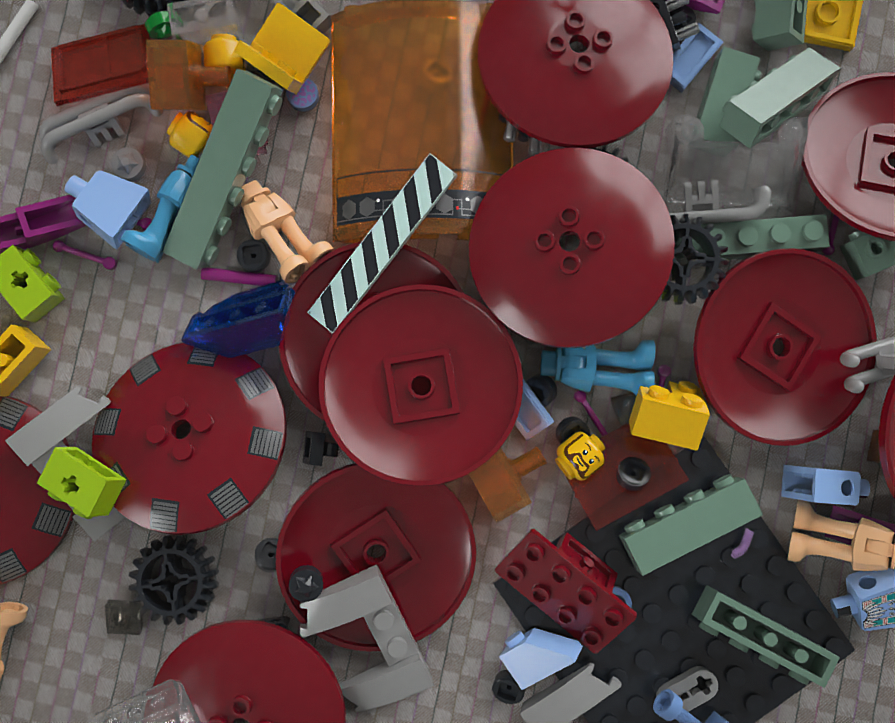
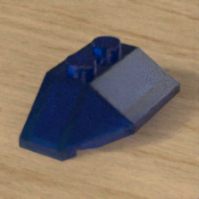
M284 280L233 294L211 306L205 313L200 311L192 315L181 341L184 344L228 358L279 346L284 338V333L290 319L295 291Z

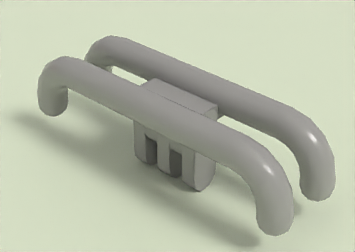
M134 80L49 117L43 121L39 128L41 153L44 159L49 164H55L58 161V155L54 150L56 144L83 131L87 133L96 147L103 144L101 137L98 135L100 132L108 142L114 139L109 129L111 127L114 128L118 136L126 134L116 116L136 107L148 108L154 116H161L164 109L159 103L160 95L152 85L144 81Z
M711 180V194H705L704 181H697V195H692L691 182L684 183L685 212L669 214L675 215L678 221H680L683 214H689L691 224L697 217H702V224L752 220L758 218L767 210L771 201V189L768 186L757 187L754 190L753 202L747 207L719 209L718 180Z
M895 336L849 349L840 355V362L847 367H857L860 360L871 356L876 357L877 368L854 374L844 381V387L847 391L861 393L864 390V385L895 375Z

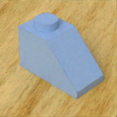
M533 628L524 634L521 631H517L505 640L506 647L499 658L521 690L575 663L583 646L577 640Z

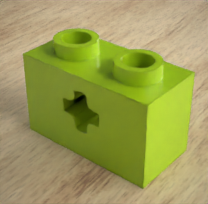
M11 245L0 254V293L22 320L36 323L65 299L59 291L61 285L51 274L43 272L39 267L42 262L32 250L28 248L24 250Z
M55 447L37 484L48 490L47 494L51 498L66 502L73 507V512L76 515L92 519L93 517L110 514L127 479L77 447Z

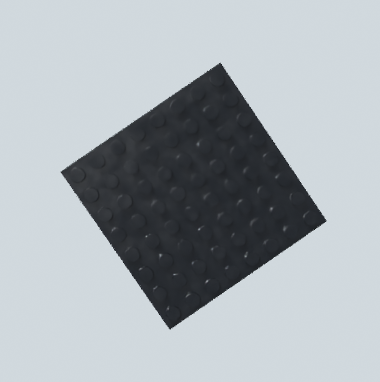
M702 436L698 451L684 448L652 470L650 480L645 488L639 491L625 489L566 531L618 573L614 586L622 588L629 594L632 601V609L637 613L636 619L600 652L594 654L581 643L583 647L575 663L555 673L557 678L562 680L591 662L594 664L591 672L593 676L606 684L610 682L613 676L621 682V687L583 714L588 723H680L676 719L672 721L664 720L654 712L653 703L659 687L696 666H702L710 670L718 681L716 695L689 711L701 723H705L713 711L717 712L729 723H755L807 686L789 676L790 669L781 664L775 669L759 660L760 653L749 648L746 653L728 643L730 637L719 632L716 637L698 627L701 621L694 617L692 613L706 585L840 657L838 663L856 651L793 561L787 560L788 554L761 516L644 576L636 571L619 537L620 534L626 531L624 527L638 519H642L645 522L655 517L654 511L668 504H672L675 507L685 502L683 499L685 495L698 489H702L705 492L714 487L713 482L730 474L704 436ZM745 528H748L754 532L750 547H747L748 550L742 556L734 559L731 556L733 554L732 550L740 545ZM564 532V533L561 534L559 537H557L556 539H554L553 541H551V543L556 546L557 543H558V541H559V539H560L566 532ZM502 577L493 582L526 632L537 628L577 640ZM702 676L697 677L698 684L695 687L705 690L707 688L705 682L709 679L705 680Z

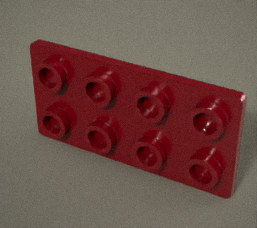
M531 529L495 568V572L594 654L600 652L636 619L637 613L612 593L618 573L568 532L559 539L555 546L538 531Z

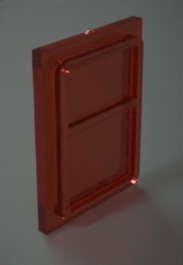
M145 24L110 31L51 48L54 103L57 107L157 81L152 38L149 36Z
M629 423L599 438L605 446V450L602 452L605 463L600 469L583 481H579L576 478L570 480L566 477L575 493V497L581 503L596 531L689 480L667 443L631 435ZM638 457L649 465L651 477L645 488L639 491H629L618 483L616 471L623 459Z

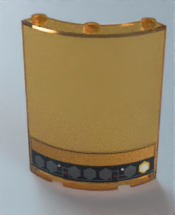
M385 0L359 6L348 5L344 7L343 11L331 15L333 242L345 244L362 242L429 153L458 176L409 239H438L439 234L457 235V240L469 241L472 223L481 201L493 184L514 166L513 142H506L503 139L506 124L498 120L499 111L488 97L478 69L477 48L480 29L493 3L480 4L462 0Z

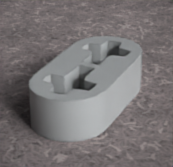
M696 666L659 687L656 697L661 691L670 689L682 699V708L689 712L716 695L718 681L710 670L702 666ZM702 676L705 680L709 679L705 682L707 687L705 690L695 687L698 684L697 677Z

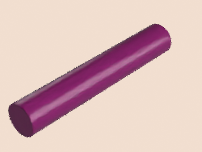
M208 267L201 269L202 280L277 287V275Z

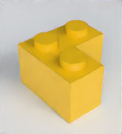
M11 324L0 336V396L2 397L9 396L52 350L29 328Z
M669 381L667 388L652 385L650 388L640 386L629 419L631 435L698 451L710 413L701 389L694 383L688 381H679V383Z

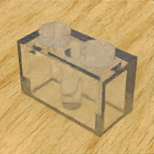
M186 0L167 4L171 33L182 50L202 47L215 34H231L237 40L244 39L240 10L235 0Z

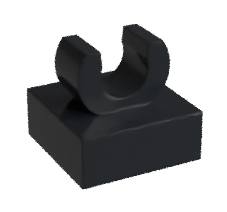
M306 431L302 463L322 466L323 456L338 457L339 445L325 442L326 433Z

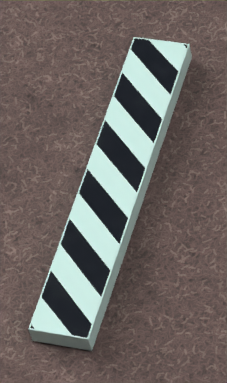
M429 153L307 313L331 333H334L342 321L355 309L458 175Z

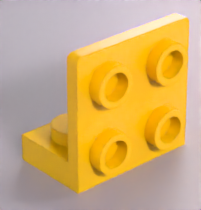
M277 3L252 43L248 45L240 40L233 51L280 86L297 95L331 41L287 7Z

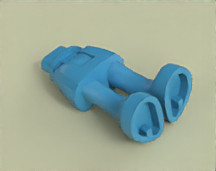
M190 155L185 165L178 164L177 170L168 175L157 193V198L160 201L151 224L143 232L126 230L120 240L126 243L128 248L153 262L159 263L164 254L162 251L171 232L174 220L177 217L199 163V158Z
M642 340L635 350L626 352L597 349L594 345L588 346L586 349L582 347L562 348L561 351V348L557 347L556 351L542 350L540 375L554 376V381L560 380L564 385L584 392H590L592 386H608L631 391L637 396L640 386L650 388V386L655 385L654 372L650 371L655 359V341ZM597 365L612 366L640 372L617 373L596 370Z

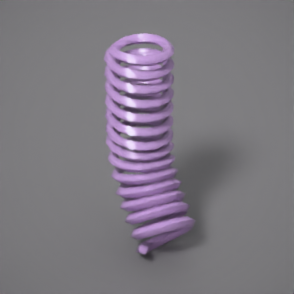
M745 528L740 545L732 550L733 554L731 556L734 559L742 556L748 550L747 547H750L754 532L748 528Z

